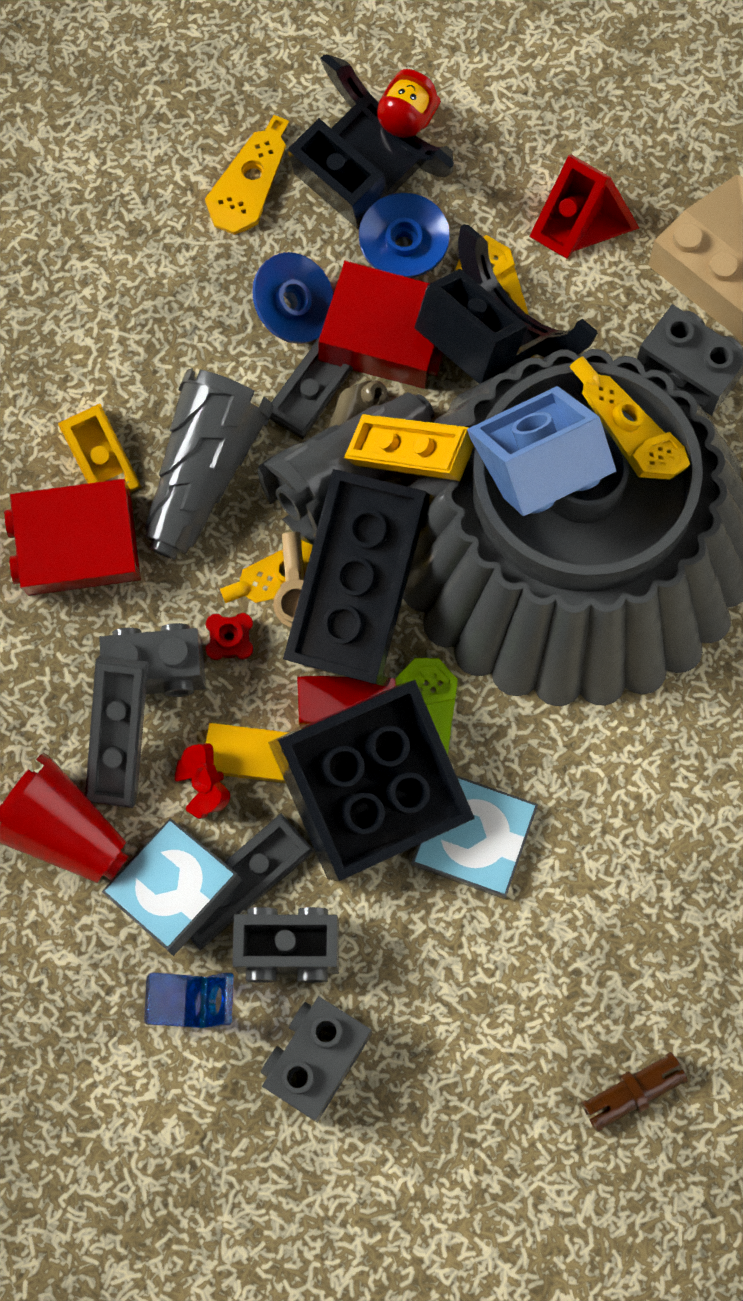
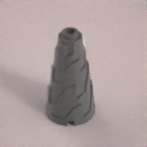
M193 368L186 370L178 390L181 393L170 428L171 435L159 472L161 478L145 523V538L152 541L149 549L173 560L176 559L178 553L186 554L189 547H193L196 544L215 504L219 503L230 480H232L238 466L242 465L263 425L267 426L274 407L265 397H263L259 407L251 403L254 390L227 377L201 369L197 378Z
M407 392L380 406H371L339 426L336 424L326 428L305 442L294 444L259 465V482L270 505L279 500L283 509L288 513L282 520L293 532H301V539L312 545L314 543L333 469L381 480L390 472L389 470L356 466L344 458L362 414L432 423L434 410L424 396L420 394L415 396Z

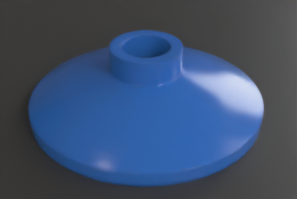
M395 193L379 199L365 212L359 227V244L367 262L375 269L408 278L424 275L434 269L444 258L449 245V225L441 209L429 199L413 193ZM400 237H408L411 239L412 244L407 247H401L396 244V240Z
M284 252L272 256L258 269L253 281L252 290L256 312L264 326L273 335L294 344L308 343L320 337L334 292L324 271L310 258L293 252ZM284 297L290 302L291 308L285 303Z

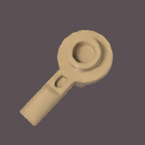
M301 532L282 534L286 582L281 584V588L278 589L273 602L275 615L281 623L290 628L304 581Z

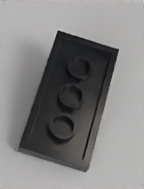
M333 469L283 660L377 685L388 686L391 677L385 676L384 667L430 497L427 491Z

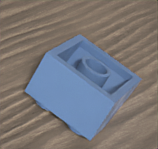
M558 386L467 429L472 443L503 498L522 516L543 512L552 507L556 500L575 491L591 489L602 478L616 472L600 417Z

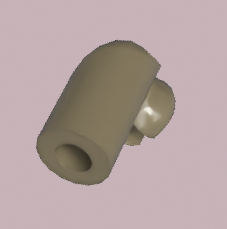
M376 380L365 381L342 391L329 427L336 424L339 426L369 407L380 406L385 403L388 396L385 385Z

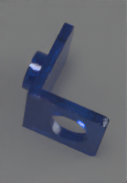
M149 973L146 977L145 1024L208 1029L231 1025L233 973H220L207 977ZM220 988L222 999L220 1010L217 1013L216 997Z

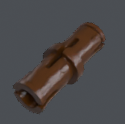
M669 1052L665 1057L634 1075L626 1072L619 1076L621 1082L589 1100L581 1102L586 1115L589 1114L590 1116L607 1106L605 1111L589 1119L597 1133L636 1109L639 1113L649 1108L648 1102L680 1084L688 1082L683 1069L680 1071L676 1070L662 1078L663 1074L680 1065L673 1053Z

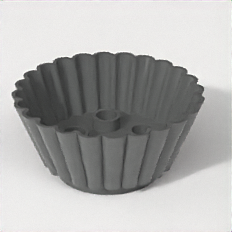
M590 349L580 357L584 356L598 375L610 376L665 433L671 432L685 447L690 465L672 479L638 477L603 424L616 472L602 478L591 489L575 491L556 500L552 507L540 513H530L522 516L503 498L475 446L460 481L403 472L399 474L403 486L424 490L430 494L403 599L409 607L418 612L426 613L423 625L428 639L441 647H454L455 660L464 672L473 676H484L492 673L493 682L505 694L521 696L535 690L541 700L553 706H566L574 702L579 695L594 705L606 706L616 702L622 696L625 688L638 694L653 693L662 686L666 679L667 670L682 673L695 668L700 662L703 653L702 643H713L721 640L728 633L731 626V616L728 608L743 602V482L740 479L742 468L739 459L719 434L714 423L695 398L688 392L678 390L666 373L660 370L645 372L642 363L630 356H622L613 361L608 353L599 349ZM558 350L543 359H525L507 368L501 374L457 395L451 402L448 412L434 419L432 423L470 428L556 386L563 389L592 412L594 411L582 394L584 384L569 367L580 357L569 350ZM622 411L628 420L634 421L628 413Z

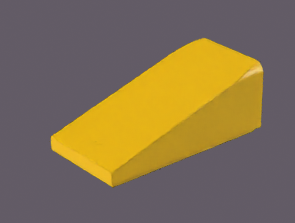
M100 403L58 423L87 483L106 481L124 472L125 481L129 482L127 484L131 492L142 488Z

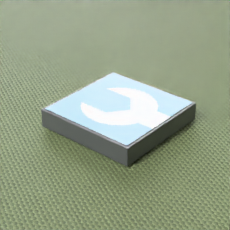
M457 776L475 819L419 844L411 866L506 899L538 804Z
M169 818L103 889L102 893L174 956L243 880L235 871Z

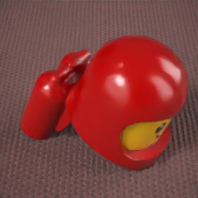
M412 69L399 71L391 80L378 104L377 115L382 128L398 138H410L417 135L422 129H425L441 103L432 81L424 74Z

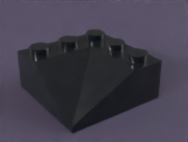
M415 680L399 684L268 742L328 880L341 881L475 819Z

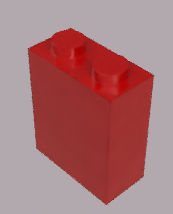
M344 260L318 341L319 361L337 366H342L343 363L353 367V371L425 389L429 374L438 376L444 355L442 351L414 328L427 285L430 283Z
M125 479L10 494L11 509L4 511L7 535L9 538H15L16 555L9 558L10 573L13 583L20 584V588L28 596L141 581L131 490Z

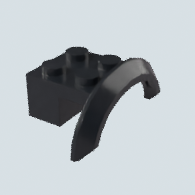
M323 55L320 58L330 80L350 105L351 109L332 128L318 118L287 151L294 174L353 226L359 229L361 220L368 208L379 199L394 194L419 168L437 177L449 176L453 172L454 166L453 151L448 146L435 147L416 135L410 138H398L389 134L382 128L378 120L377 108L379 102L365 88L352 66L344 59L331 55Z
M466 224L461 225L458 238L459 259L462 270L458 269L427 285L414 327L479 384L536 354L547 357L558 350H569L578 355L591 346L598 334L597 330L584 319L577 321L573 329L562 331L543 325L526 314L507 295L498 282L489 259L488 242L477 231Z

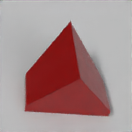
M570 154L529 237L568 259L574 251L631 232L640 227L611 177Z

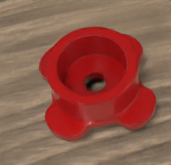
M239 613L235 617H222L220 614H212L207 618L205 626L210 632V642L206 645L205 650L209 658L217 661L223 657H238L244 660L252 655L254 648L250 642L249 631L253 627V620L248 614ZM227 633H233L234 638L232 640H226L225 635Z

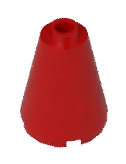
M43 752L36 759L44 765L38 773L35 771L31 772L28 769L0 806V844L95 883H98L103 875L112 881L129 857L121 851L127 842L59 765Z

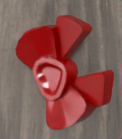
M203 743L187 747L181 759L177 762L175 781L192 779V787L199 793L186 806V811L198 819L206 818L209 813L223 810L229 803L231 794L220 782L223 781L224 774L221 771L217 772L214 765L213 746L210 743Z

